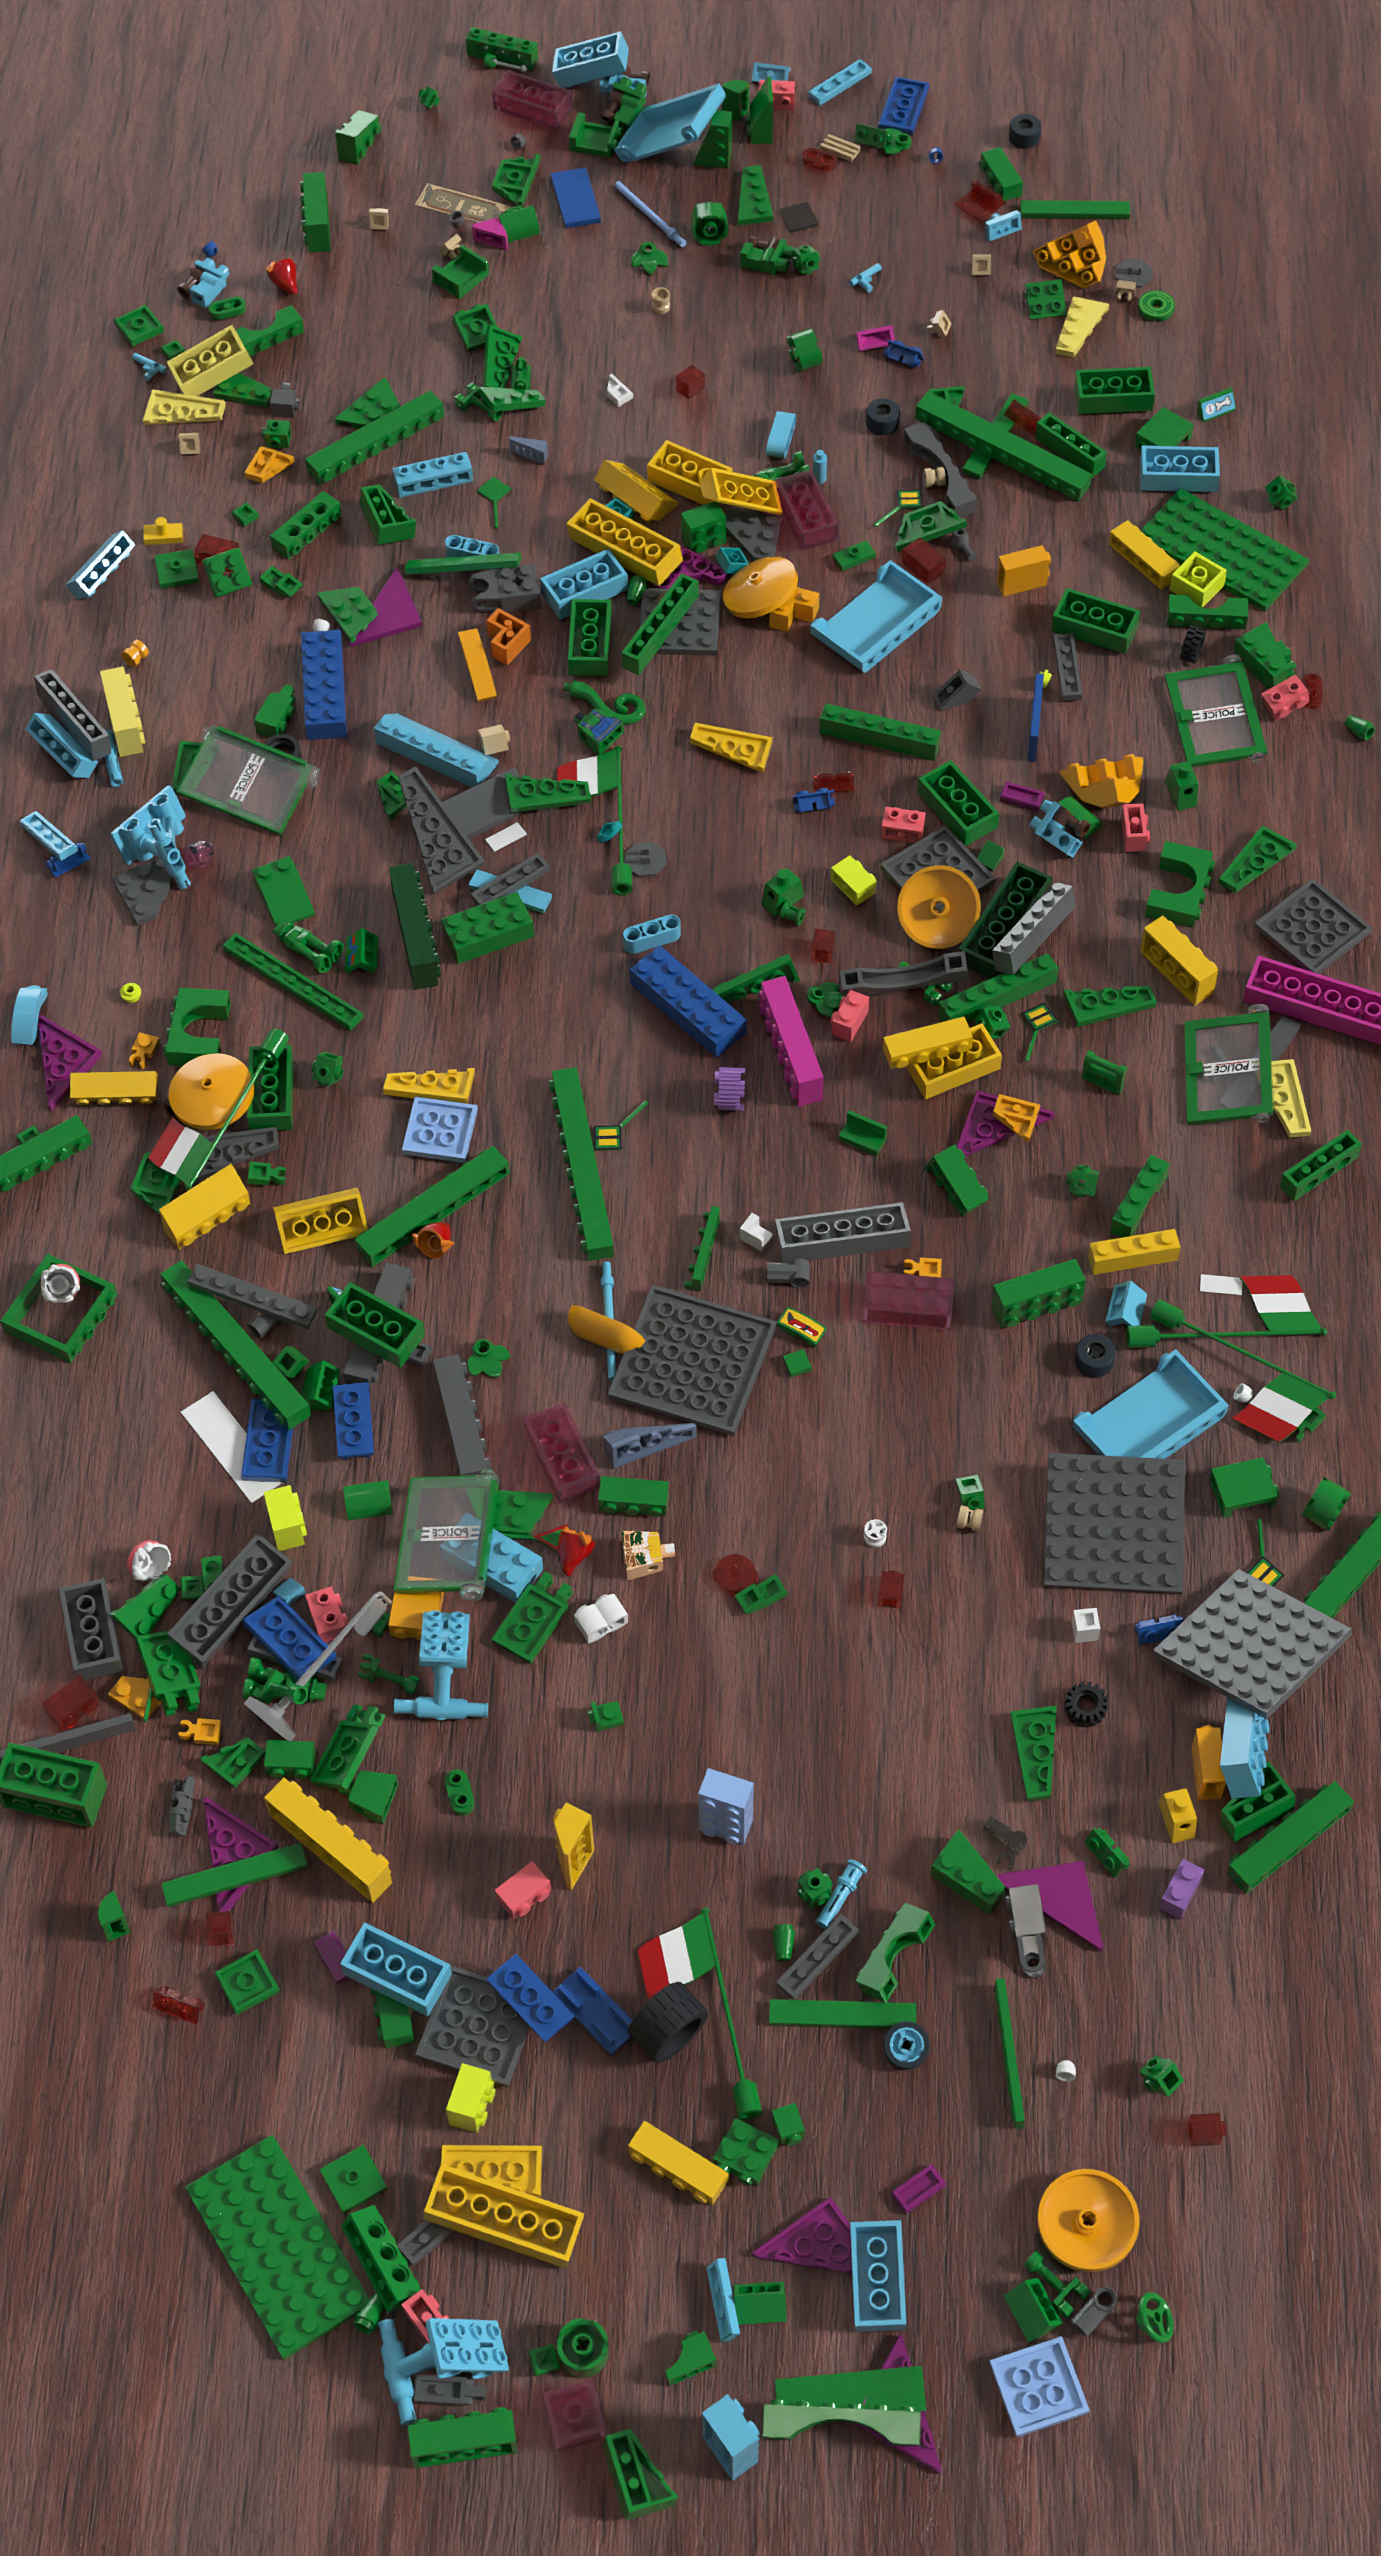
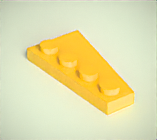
M467 1068L465 1072H457V1069L448 1070V1073L426 1071L427 1073L418 1075L415 1072L388 1073L383 1088L384 1095L407 1098L421 1097L467 1104L475 1075V1068Z

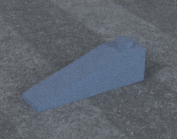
M695 1423L613 1430L603 1436V1447L615 1469L696 1438Z

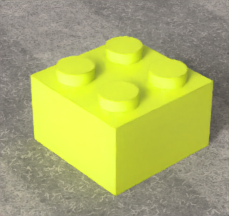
M1194 552L1172 574L1170 591L1177 595H1189L1196 605L1204 607L1224 587L1227 570L1199 553Z
M290 1485L265 1491L264 1496L277 1549L282 1551L305 1545L303 1536H307L297 1492L292 1493Z
M462 2063L446 2108L449 2125L478 2133L480 2126L484 2127L488 2112L485 2110L487 2104L492 2103L496 2091L493 2088L494 2081H492L490 2071Z

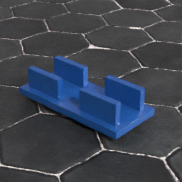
M369 1382L334 1385L333 1395L338 1458H343V1460H348V1457L358 1456L370 1458V1455H374Z
M517 1954L513 1955L487 1978L490 1985L544 2043L574 2018L569 2009Z
M581 1967L553 1991L554 1995L569 2009L578 2022L610 2055L614 2054L631 2038L628 2035V2028L632 2019Z

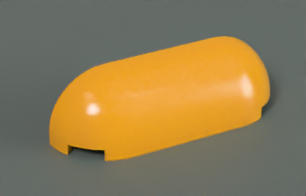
M572 1305L569 1309L568 1324L573 1333L582 1339L621 1354H625V1351H630L636 1347L639 1349L645 1343L644 1338L637 1331L624 1323L581 1306Z

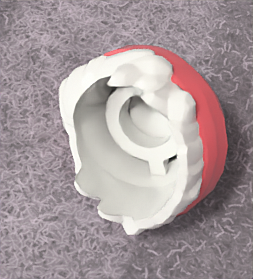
M67 1264L51 1265L48 1270H44L41 1275V1290L44 1300L53 1303L72 1301L73 1297L80 1290V1279L76 1270Z
M143 1541L131 1551L127 1559V1569L135 1580H154L162 1572L167 1571L171 1565L170 1551L167 1546L157 1541Z

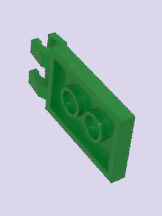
M547 1572L542 1574L536 1585L528 1584L492 1638L493 1643L529 1664H532L568 1610V1603L566 1602L573 1593L571 1590L572 1586L566 1583L562 1584L555 1596L548 1593L547 1591L554 1580L552 1579L553 1576Z
M169 1631L136 1636L135 1644L154 1698L158 1702L162 1701L166 1717L176 1714L175 1709H177L178 1705L175 1698L184 1697L188 1712L197 1711V1705L200 1704L198 1691L201 1685L191 1657L167 1637Z
M353 1704L346 1716V1721H340L309 1780L316 1786L348 1789L378 1731V1727L382 1725L385 1718L383 1713H378V1708L369 1706L367 1711H362L363 1707L361 1705Z

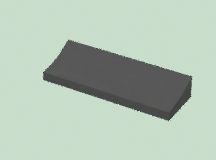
M516 767L442 802L468 839L526 812H511L505 774H512V777H520ZM410 819L411 831H412V832L414 833V835H415V832H414V829H413V825H412V822H411V819Z
M903 1202L775 1219L782 1263H791L795 1259L810 1261L911 1247V1229Z
M257 1533L167 1633V1637L203 1669L242 1625V1619L253 1613L291 1570L293 1561Z

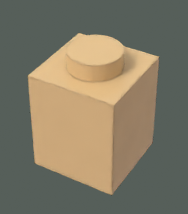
M501 724L478 730L481 748L485 755L509 750L508 730L505 731Z

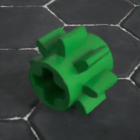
M426 86L425 90L421 88L417 95L421 98L419 103L429 108H432L433 104L438 106L441 99L437 96L438 91L429 86Z

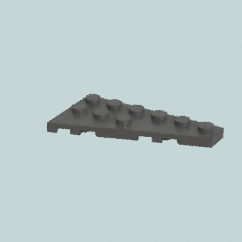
M415 766L400 775L399 783L433 894H436L484 865L485 861Z

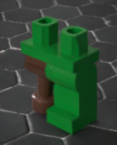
M623 76L619 83L614 82L613 89L610 92L611 103L608 110L603 111L601 118L610 124H613L615 120H620V127L628 130L646 103L644 96L647 88L644 84L638 82L635 88L632 89L630 88L632 81ZM618 107H621L619 113L616 112V110L618 109Z
M751 235L740 252V267L770 272L772 275H776L778 270L786 272L789 266V260L787 259L792 260V249L795 247L787 246V239L781 238V240L772 238L769 242L759 241L757 236Z

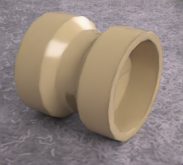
M660 287L652 291V310L656 314H665L670 310V292L666 288Z
M937 467L934 470L924 468V484L926 488L933 485L945 486L944 467Z
M961 1505L957 1527L962 1529L969 1527L972 1531L979 1532L983 1510H971L967 1506Z

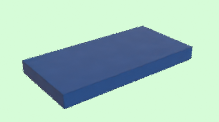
M895 77L878 128L884 130L886 128L897 129L902 133L913 136L930 83Z
M580 168L551 173V180L565 228L601 223V217L587 169Z
M1038 673L1035 677L1028 761L1030 762L1036 761L1044 674Z
M251 1398L241 1479L242 1481L287 1482L293 1428L288 1430L284 1424L280 1425L274 1417V1412L271 1409L268 1411L262 1404L261 1399Z
M279 1595L242 1619V1624L297 1681L328 1647ZM334 1651L328 1656V1658L323 1662V1664L319 1667L318 1670H320L321 1668L329 1664L331 1661L336 1659V1653Z

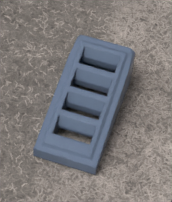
M510 436V452L541 464L546 463L548 456L547 441Z

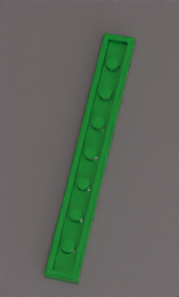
M236 932L222 945L223 951L349 1031L364 1018L362 1012Z

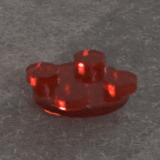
M732 1554L719 1561L716 1569L712 1572V1577L724 1590L728 1591L730 1596L735 1597L737 1593L758 1580V1572L747 1557Z

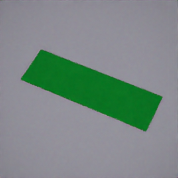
M922 2366L775 2380L776 2399L786 2401V2405L796 2406L797 2401L812 2402V2407H822V2403L829 2402L838 2403V2408H848V2404H863L865 2401L864 2409L874 2410V2405L890 2406V2411H900L901 2406L915 2407V2412L926 2411Z

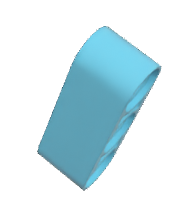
M777 411L767 442L766 456L786 458L796 424V414Z
M451 535L445 540L447 557L499 554L498 546L493 543L458 535Z
M667 915L626 928L623 932L624 950L630 954H635L678 940L681 935L680 919L676 915Z

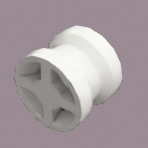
M876 1519L867 1522L864 1529V1541L868 1546L877 1548L884 1545L887 1536L885 1523Z

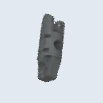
M193 1776L185 1777L184 1781L180 1778L174 1781L169 1812V1833L176 1837L186 1835L194 1795L195 1779Z

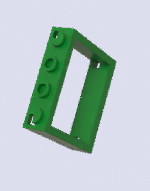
M47 1254L0 1320L3 1331L71 1363L76 1355L81 1353L85 1342L91 1339L98 1323L104 1320L106 1311L115 1304L114 1300L117 1297L115 1284ZM57 1264L71 1266L78 1273L80 1283L101 1292L66 1345L20 1324L42 1292L41 1275L43 1271L48 1270L51 1265Z

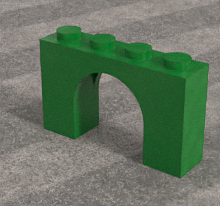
M1165 841L1159 869L1186 876L1191 880L1194 887L1188 892L1181 894L1151 888L1145 917L1158 919L1164 916L1174 924L1193 928L1195 920H1200L1202 909L1199 908V905H1204L1206 892H1203L1204 888L1208 889L1211 877L1208 876V873H1213L1214 870L1213 852Z
M179 988L178 996H174L173 1001L175 1010L170 1014L171 1028L167 1029L168 1043L164 1044L163 1055L167 1057L168 1065L184 1066L189 1061L207 1054H221L219 1038L194 1037L188 1035L184 1030L190 1023L199 1019L228 1020L231 1007L229 990Z

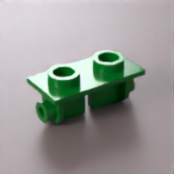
M856 123L854 141L886 149V143L891 142L892 135L887 132L888 130Z
M519 357L515 365H512L511 389L530 390L531 365H527L525 358Z
M1100 1828L1092 1829L1084 1843L1112 1876L1116 1878L1121 1869L1125 1870L1131 1865L1129 1857L1119 1847L1114 1850L1112 1849L1115 1842L1105 1830Z

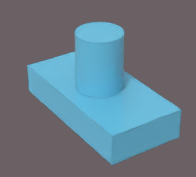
M1016 210L1000 216L998 213L993 214L990 220L985 222L986 238L992 241L1021 230V213Z

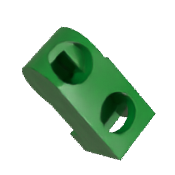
M222 1555L201 1558L205 1591L224 1571Z

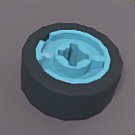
M904 2021L895 2024L884 2037L883 2049L885 2057L890 2064L899 2069L909 2070L917 2068L925 2061L929 2054L930 2041L928 2034L923 2027L914 2022ZM904 2041L911 2043L910 2050L907 2051L902 2048Z

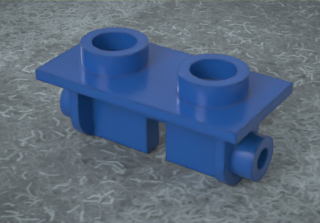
M887 340L889 348H886L884 351L886 358L899 362L901 356H903L902 364L913 368L915 366L919 367L921 360H924L922 351L919 348L905 346L898 340Z
M821 788L817 789L814 793H808V791L797 792L792 798V802H797L794 803V811L799 813L813 811L812 803H816L817 810L831 809V806H835L834 798H830L834 790Z
M76 843L78 851L62 861L56 856L49 858L50 860L45 864L55 878L91 859L85 851L87 849L84 843Z
M1172 1614V1616L1158 1618L1157 1623H1155L1154 1619L1138 1621V1624H1134L1135 1632L1138 1633V1644L1164 1640L1184 1621L1183 1617Z

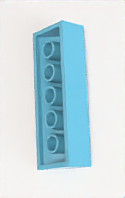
M397 713L384 714L374 727L377 744L470 787L483 783L499 763L498 759L485 755L474 748Z

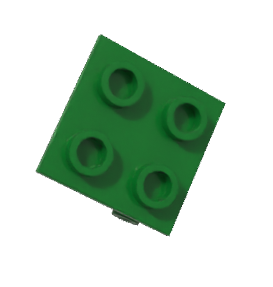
M1062 279L1025 283L1026 292H1024V296L1028 301L1030 320L1067 316Z

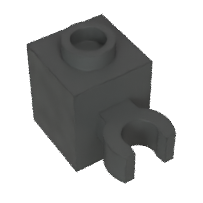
M283 382L282 390L273 389L270 400L272 416L294 418L296 410H299V399H296L295 391L290 390V383Z

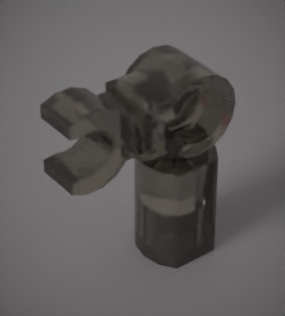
M990 1816L983 1831L1002 1842H1008L1005 1846L1006 1851L999 1853L997 1863L1000 1864L1003 1858L1010 1859L1008 1869L1011 1870L1015 1865V1856H1019L1021 1851L1026 1848L1027 1836L1022 1831H1011V1827Z

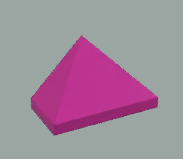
M892 325L856 332L859 351L888 346V339L891 341L895 340Z

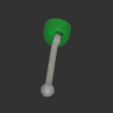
M486 53L484 68L493 69L496 65L518 69L521 72H525L527 69L525 65L517 66L499 62L493 54Z

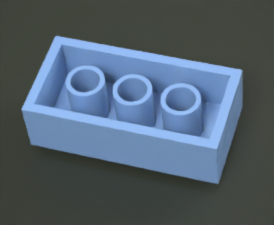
M708 1768L698 1793L699 1830L707 1836L715 1837L716 1835L724 1838L725 1841L731 1844L740 1843L744 1845L753 1821L754 1783Z

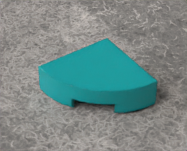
M619 821L605 823L596 839L600 844L608 841L618 833L623 825Z

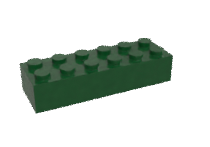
M1016 861L959 948V952L965 951L967 968L989 978H994L999 974V971L995 969L992 950L1052 886L1053 877Z
M413 863L389 867L391 889L413 988L418 990L438 986V977H441L440 962L435 949V939L432 936L431 922L428 919V909L424 901L423 887L420 884L419 870L415 871Z

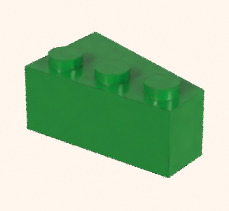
M360 110L349 119L350 122L348 124L344 123L342 125V130L337 129L335 131L338 159L357 165L365 157L369 146H372L375 136L381 130L378 115Z
M717 110L708 122L705 133L697 147L693 165L728 169L732 155V112Z
M380 485L361 488L359 505L378 545L415 538L417 521L414 518L410 519L405 514V510L402 507L399 508L394 503V499Z
M1267 622L1235 640L1233 655L1240 662H1243L1244 666L1268 690L1287 679L1289 667Z
M955 1144L933 1156L924 1167L927 1173L932 1172L938 1179L935 1181L939 1188L943 1186L949 1194L947 1198L962 1217L983 1206L989 1200L986 1188L979 1184L974 1169L968 1166L964 1153L957 1149Z
M1270 1761L1266 1763V1768H1263L1262 1771L1265 1782L1264 1786H1261L1260 1796L1233 1798L1222 1809L1221 1825L1233 1842L1240 1840L1295 1809V1794Z
M958 1829L932 1864L930 1876L988 1915H991L1004 1896L1005 1886Z
M631 2429L605 2436L602 2448L625 2521L674 2507L679 2497L668 2486L660 2470L656 2469L649 2459L648 2453Z

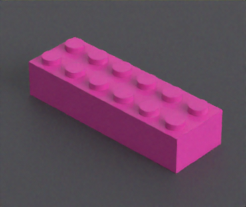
M786 976L761 982V991L758 992L761 1002L758 1003L761 1016L764 1015L766 1018L764 1022L767 1032L772 1034L771 1043L773 1049L777 1048L778 1063L780 1066L783 1065L785 1069L783 1070V1075L786 1083H790L791 1098L796 1099L798 1107L823 1101L824 1077Z

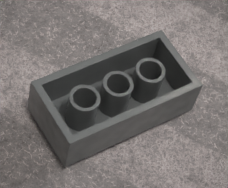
M105 1578L59 1588L73 1670L77 1681L123 1672L115 1622L109 1615L113 1611Z

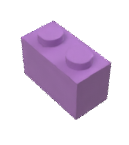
M1182 1859L1162 1897L1159 1909L1181 1920L1202 1880L1204 1869Z

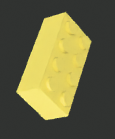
M232 325L167 361L183 393L191 396H198L253 365L247 350Z
M124 666L100 671L120 757L142 753V744L146 742L143 732H139L143 731L140 717H136L139 716L134 691L132 687H128L132 686L130 674H125Z

